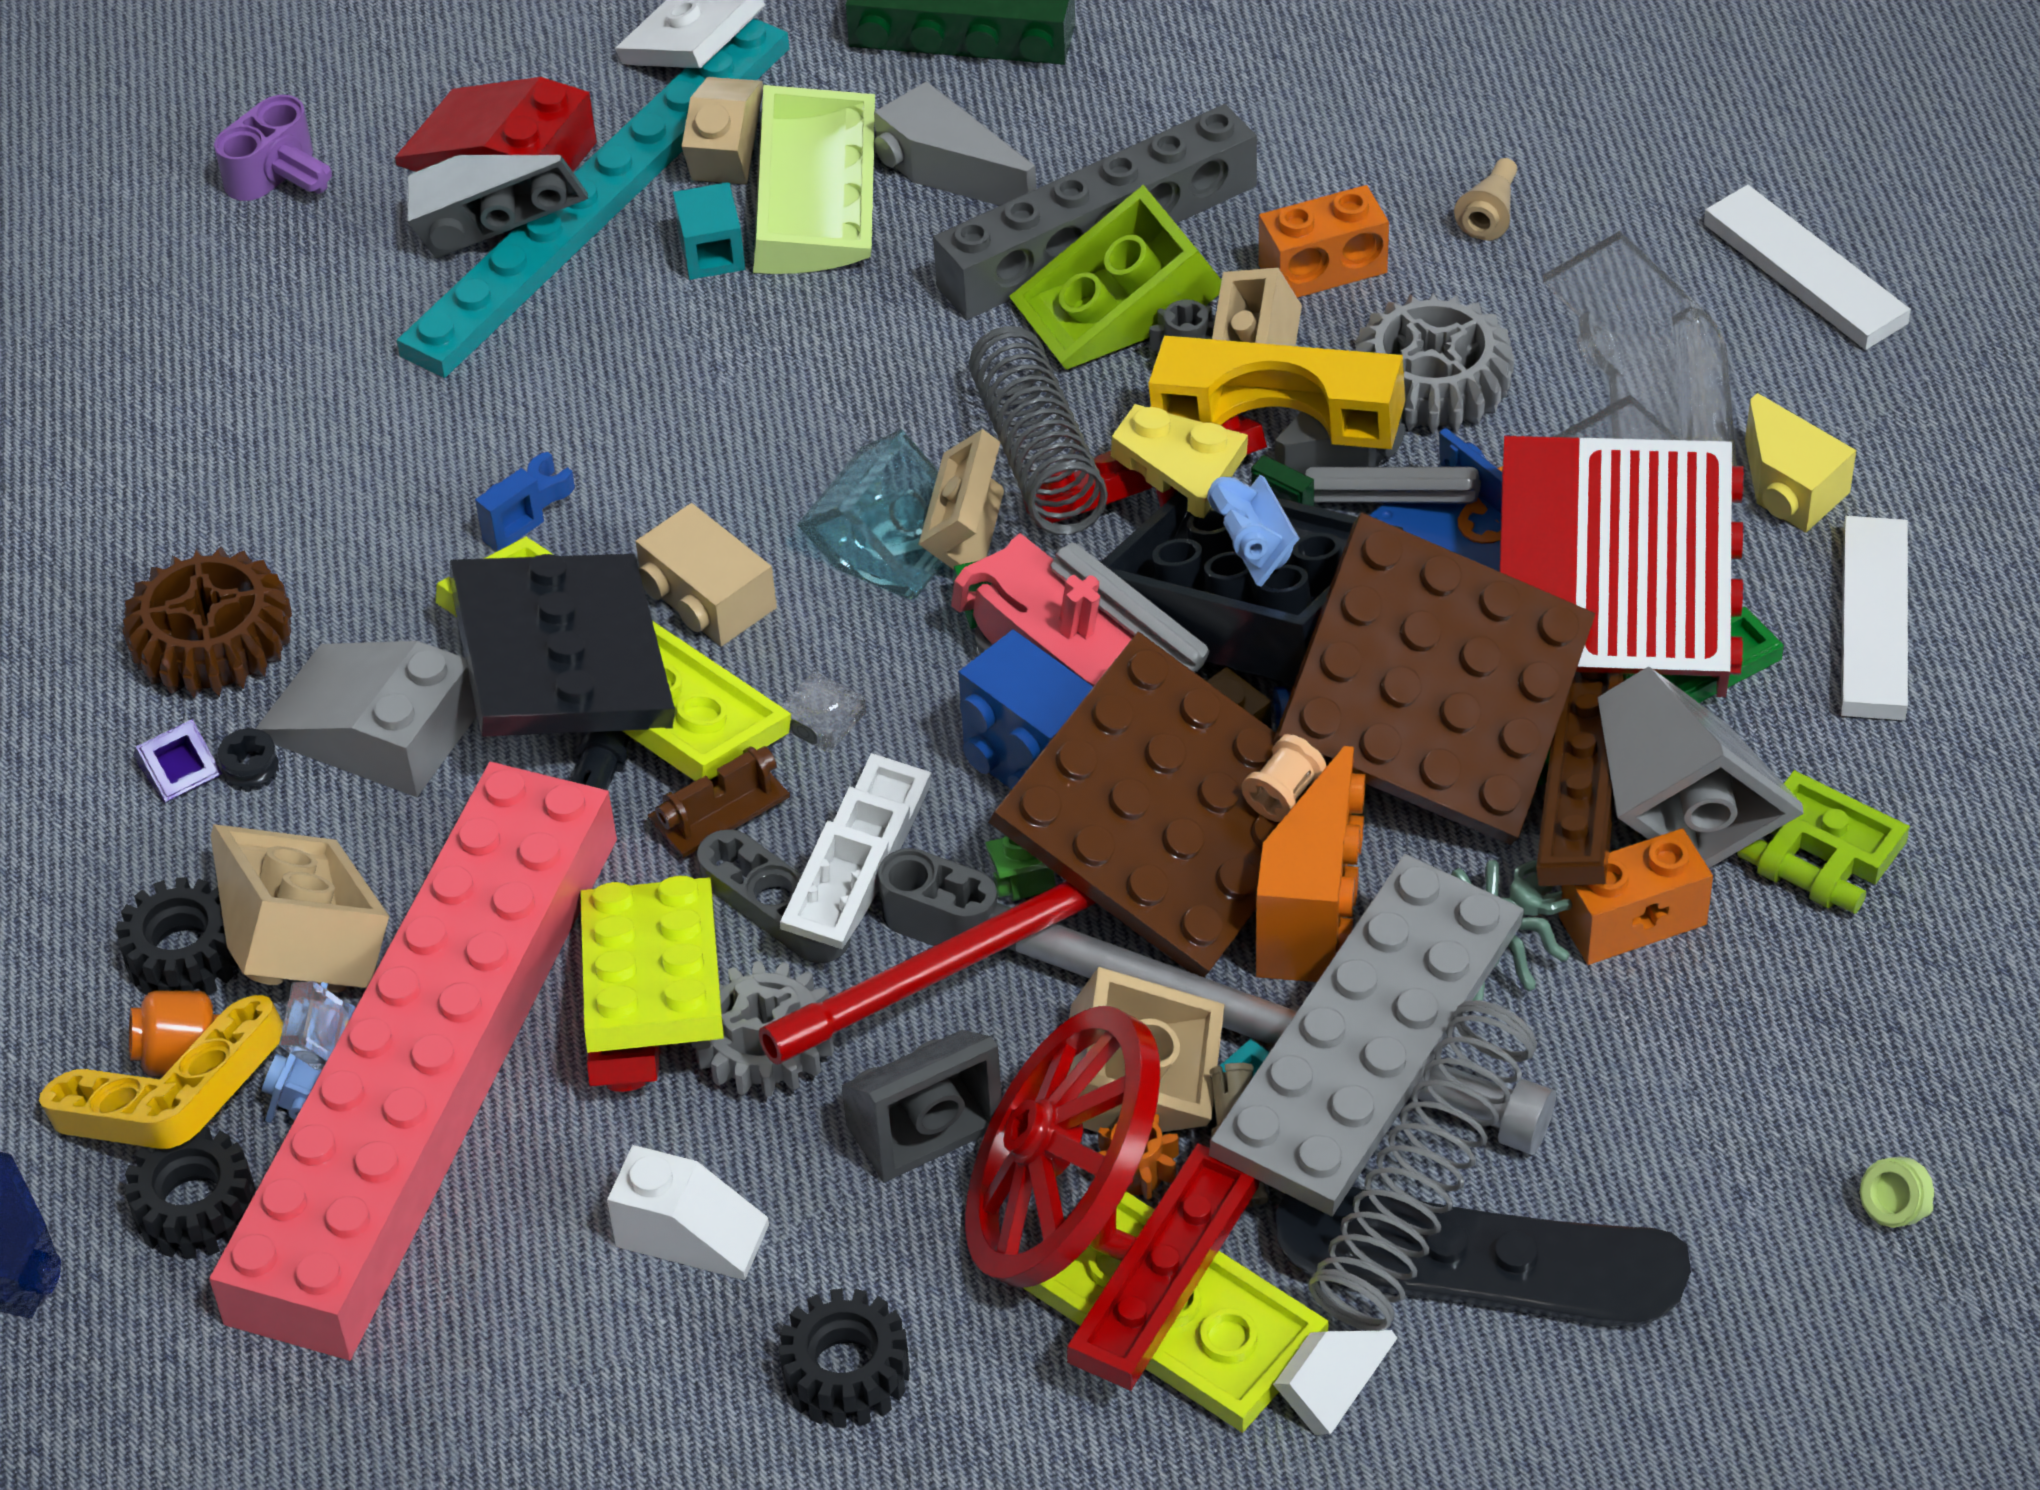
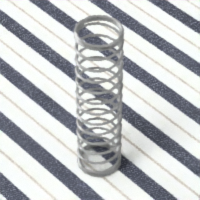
M1482 1000L1465 1001L1457 1006L1453 1020L1447 1026V1038L1436 1045L1434 1053L1436 1060L1431 1061L1424 1068L1423 1077L1425 1081L1413 1087L1411 1095L1413 1103L1408 1104L1401 1110V1125L1390 1130L1388 1137L1390 1146L1378 1152L1376 1160L1378 1168L1366 1174L1364 1182L1366 1191H1362L1354 1197L1352 1206L1355 1213H1350L1342 1219L1340 1229L1343 1235L1337 1236L1330 1241L1328 1251L1331 1258H1326L1318 1263L1317 1271L1313 1273L1312 1278L1309 1280L1308 1287L1314 1300L1338 1320L1367 1331H1381L1391 1326L1395 1312L1390 1302L1394 1303L1405 1299V1291L1396 1279L1408 1280L1417 1277L1416 1266L1409 1257L1418 1258L1429 1253V1246L1420 1234L1434 1235L1440 1232L1441 1224L1433 1212L1445 1213L1452 1210V1200L1445 1190L1457 1191L1464 1188L1465 1181L1458 1169H1468L1475 1166L1476 1158L1470 1147L1476 1148L1487 1144L1488 1137L1481 1125L1490 1126L1498 1123L1499 1114L1493 1104H1503L1510 1100L1511 1094L1505 1083H1513L1521 1079L1522 1072L1517 1062L1531 1059L1536 1051L1537 1041L1532 1029L1520 1017L1508 1009ZM1466 1011H1477L1496 1017L1507 1024L1489 1017L1477 1015L1462 1016V1014ZM1464 1021L1485 1022L1499 1027L1515 1036L1524 1044L1526 1050L1512 1051L1487 1042L1474 1033ZM1455 1026L1461 1035L1459 1037L1452 1036ZM1454 1042L1469 1043L1484 1054L1495 1059L1507 1061L1515 1069V1076L1502 1077L1473 1063L1460 1051ZM1450 1044L1459 1059H1441L1443 1047ZM1444 1063L1462 1065L1478 1072L1484 1077L1492 1079L1502 1088L1504 1092L1503 1098H1490L1464 1086L1450 1074ZM1438 1065L1449 1081L1440 1079L1430 1080L1431 1069ZM1432 1085L1451 1087L1481 1101L1492 1112V1119H1477L1452 1107L1439 1096ZM1427 1086V1089L1438 1103L1430 1101L1418 1102L1419 1091ZM1421 1107L1440 1109L1465 1120L1480 1133L1481 1140L1478 1142L1467 1141L1450 1134L1428 1118ZM1415 1108L1426 1124H1407L1408 1112ZM1409 1129L1429 1131L1450 1140L1467 1153L1470 1158L1469 1162L1466 1164L1456 1163L1439 1156L1417 1140ZM1404 1130L1416 1147L1408 1145L1395 1146L1396 1134ZM1392 1151L1395 1158L1405 1169L1395 1167L1383 1168L1384 1156ZM1398 1151L1417 1153L1445 1166L1458 1179L1457 1185H1446L1428 1178L1407 1163ZM1380 1173L1381 1177L1393 1191L1372 1190V1178ZM1386 1173L1405 1175L1426 1184L1444 1198L1446 1206L1435 1207L1415 1199L1399 1188ZM1375 1195L1392 1197L1417 1208L1432 1220L1434 1229H1423L1405 1222L1385 1208ZM1369 1196L1377 1209L1383 1214L1368 1211L1360 1212V1200ZM1363 1217L1378 1219L1406 1231L1420 1242L1423 1247L1422 1251H1410L1393 1244L1372 1229ZM1357 1218L1362 1227L1372 1237L1348 1234V1223ZM1345 1240L1346 1244L1361 1260L1343 1256L1336 1257V1245ZM1352 1240L1368 1242L1393 1253L1411 1269L1410 1274L1397 1273L1381 1266L1360 1251ZM1339 1262L1357 1265L1376 1273L1396 1287L1399 1295L1395 1297L1382 1294L1367 1281L1348 1273ZM1333 1263L1337 1269H1324V1267ZM1325 1281L1343 1284L1360 1292L1374 1302L1383 1312L1385 1318H1374L1349 1306L1333 1293Z

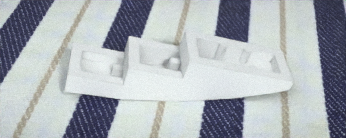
M870 754L856 787L849 786L834 821L826 822L780 921L781 930L839 949L844 948L880 889L878 870L881 862L890 853L901 849L930 788L931 772L876 754Z

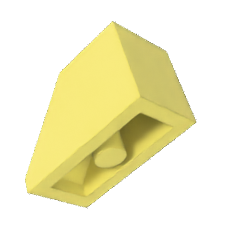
M1759 393L1750 399L1745 445L1756 502L1767 509L1773 516L1783 519L1807 533L1850 493L1857 450Z

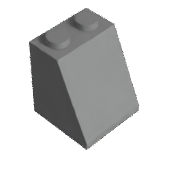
M1646 667L1598 697L1617 818L1647 839L1684 828L1704 862L1710 868L1804 814L1802 803L1726 722L1651 667Z

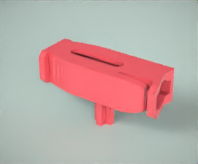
M1021 533L1015 536L1005 549L963 568L954 580L951 606L959 613L974 609L973 616L975 621L992 645L1014 629L1093 687L1134 637L1098 608L1101 595L1098 594L1100 582L1096 577L1089 575L1082 581L1076 575H1072L1066 582L1052 572L1051 564L1054 559ZM985 581L991 583V585L982 584L977 591H968L969 586Z

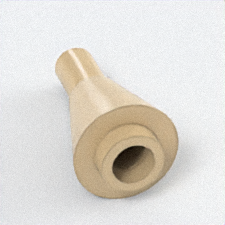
M1508 158L1499 159L1491 174L1462 195L1456 202L1454 208L1455 220L1461 230L1470 237L1488 241L1501 237L1507 231L1510 224V185L1517 173V165L1514 161Z

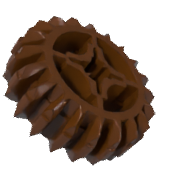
M222 547L218 548L212 556H203L196 548L193 558L183 561L172 555L170 567L167 569L151 567L149 581L134 583V597L125 601L123 634L133 663H136L138 670H143L144 675L148 677L151 684L162 682L170 694L186 687V690L195 698L203 689L212 688L220 697L223 686L233 683L244 689L246 677L249 675L265 677L267 662L281 661L282 646L290 643V625L292 624L290 617H292V609L289 598L286 597L282 581H279L277 574L271 573L264 560L252 562L245 550L229 558V555H227Z

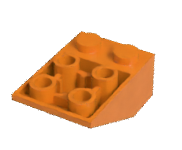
M1344 746L1263 842L1256 901V977L1318 982L1353 930L1354 919L1342 917H1352L1353 906H1356L1359 867L1348 866V864L1357 865L1358 855H1361L1364 816L1352 815V813L1363 814L1366 775L1353 773L1354 747Z

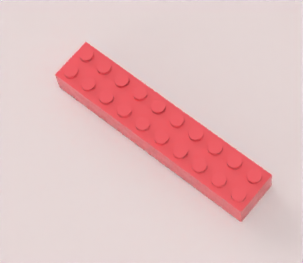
M491 761L488 763L209 1278L224 1325L351 1361L581 911V890L593 888L617 841L608 790Z

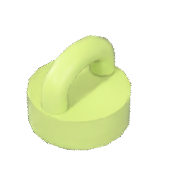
M1898 1156L1878 1160L1867 1168L1861 1179L1859 1193L1863 1208L1869 1217L1878 1224L1891 1228L1916 1224L1933 1212L1934 1187L1932 1178L1920 1163L1911 1158Z

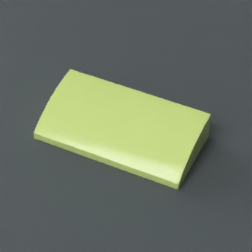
M763 85L753 273L793 274L816 272L853 264L871 257L875 94Z

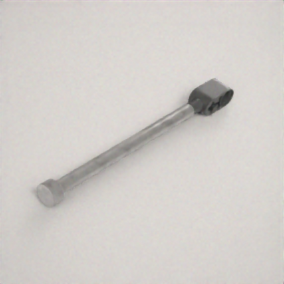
M905 848L896 850L887 855L879 866L878 875L884 922L891 930L932 946L942 943L1011 909V907L997 903L995 883L985 873L919 849ZM1053 924L1007 947L1010 950L1087 978H1091L1096 969L1102 967L1223 1003L1225 1006L1222 1027L1273 1046L1297 1013V1011L1058 924ZM1438 1065L1431 1069L1430 1080L1440 1079L1449 1081ZM1444 1065L1450 1074L1464 1086L1490 1098H1503L1504 1092L1498 1084ZM1522 1078L1516 1084L1514 1090L1508 1088L1511 1094L1508 1102L1493 1104L1499 1114L1498 1123L1492 1126L1500 1128L1498 1135L1499 1143L1533 1155L1538 1150L1548 1129L1556 1102V1091ZM1432 1085L1439 1096L1452 1107L1477 1119H1492V1112L1481 1101L1451 1087ZM1427 1086L1419 1091L1418 1099L1438 1103L1427 1089Z

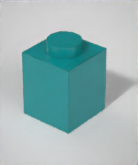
M730 183L674 191L673 197L678 235L689 280L746 270L741 227Z

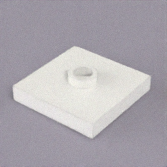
M666 0L630 33L615 50L622 64L701 68L763 9L765 3L763 0Z

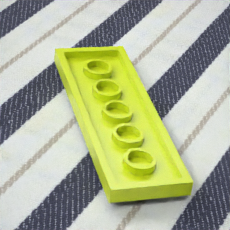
M526 536L486 558L536 557L542 554H554ZM449 577L436 585L435 603L457 617ZM652 621L675 707L673 728L623 730L624 733L694 781L705 775L711 780L717 776L718 768L743 755L744 749L750 746L756 750L763 746L767 747L789 734L790 712Z

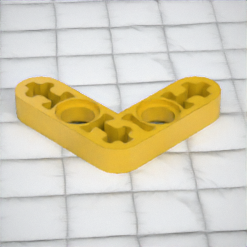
M252 995L242 998L227 1007L161 1079L89 1069H76L66 1072L48 1083L40 1093L39 1102L55 1131L61 1134L157 1149L176 1147L189 1141L203 1129L277 1047L285 1036L286 1027L269 997Z

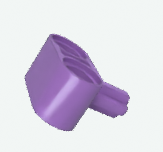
M290 95L271 96L261 101L224 129L214 142L225 193L239 201L259 199L285 179L308 192L320 194L327 189V182L332 177L330 167L312 157L313 147L303 103L298 98Z

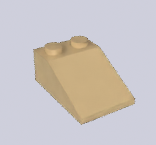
M213 824L211 843L226 944L242 973L253 981L268 985H278L283 983L284 979L307 981L317 988L320 987L322 982L328 984L326 991L331 992L344 991L347 986L367 988L375 972L389 915L338 841Z

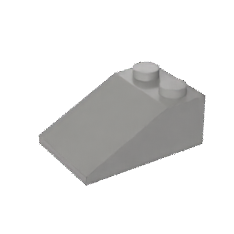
M420 641L320 644L255 729L262 730L270 735L277 746L418 797L477 717L466 659L462 656Z

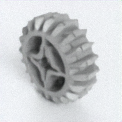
M1433 292L1429 300L1418 301L1409 294L1403 306L1394 302H1388L1383 313H1371L1369 322L1366 327L1360 328L1359 336L1356 339V351L1403 355L1405 404L1402 411V420L1406 423L1409 432L1417 425L1428 426L1432 434L1435 433L1438 426L1448 425L1455 432H1458L1463 420L1479 425L1484 412L1496 413L1498 404L1502 398L1507 397V391L1511 386V374L1514 372V354H1512L1508 330L1500 327L1496 314L1483 315L1479 302L1468 306L1461 305L1458 295L1449 301L1438 300Z

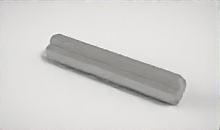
M1310 467L1305 473L1306 476L1314 479V503L1472 504L1477 501L1481 489L1479 473L1474 467Z
M1071 542L1067 546H1063L1056 553V557L1051 564L1052 572L1065 582L1072 575H1076L1082 581L1089 575L1096 577L1100 582L1098 594L1101 595L1098 608L1130 634L1135 636L1139 631L1193 672H1197L1203 666L1204 661L1209 655V649L1204 643L1082 547Z

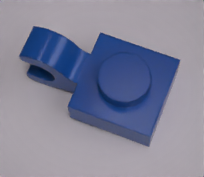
M544 452L535 456L529 462L527 472L520 468L500 483L492 485L484 494L475 499L483 542L497 552L511 545L543 523L542 509L554 501L567 497L575 489L572 470L567 467L559 474L551 476L555 472L553 457L549 452Z

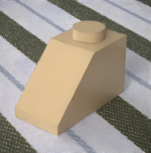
M707 77L690 97L682 150L693 181L747 184L763 94L762 81Z
M1279 268L1223 272L1212 339L1296 346L1302 305Z

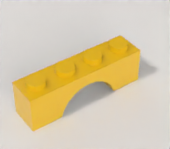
M1164 335L1148 382L1151 407L1163 409L1177 416L1203 423L1222 425L1233 416L1251 409L1286 407L1305 412L1316 418L1327 430L1331 444L1391 450L1405 404L1403 355Z

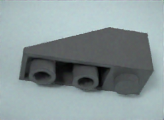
M457 155L408 175V223L436 259L588 199L587 191L561 155Z

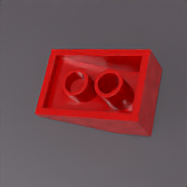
M544 77L454 88L395 156L396 166L417 172L457 155H561L572 172H574L597 143L590 93Z

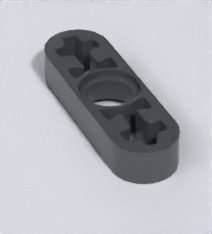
M737 830L716 831L708 835L700 843L697 851L700 877H711L712 892L804 960L814 963H826L839 958L846 952L850 945L851 937L844 948L839 949L780 929V921L802 876L798 871L751 837ZM736 859H739L740 869L732 864ZM719 860H723V861H724V862L721 863L719 866H717V864H716L717 861H719ZM769 887H783L791 892L790 897L786 901L776 905L763 904L756 899L762 890Z

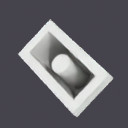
M632 1145L607 1199L616 1247L741 1280L746 1279L769 1226L768 1217L698 1161Z

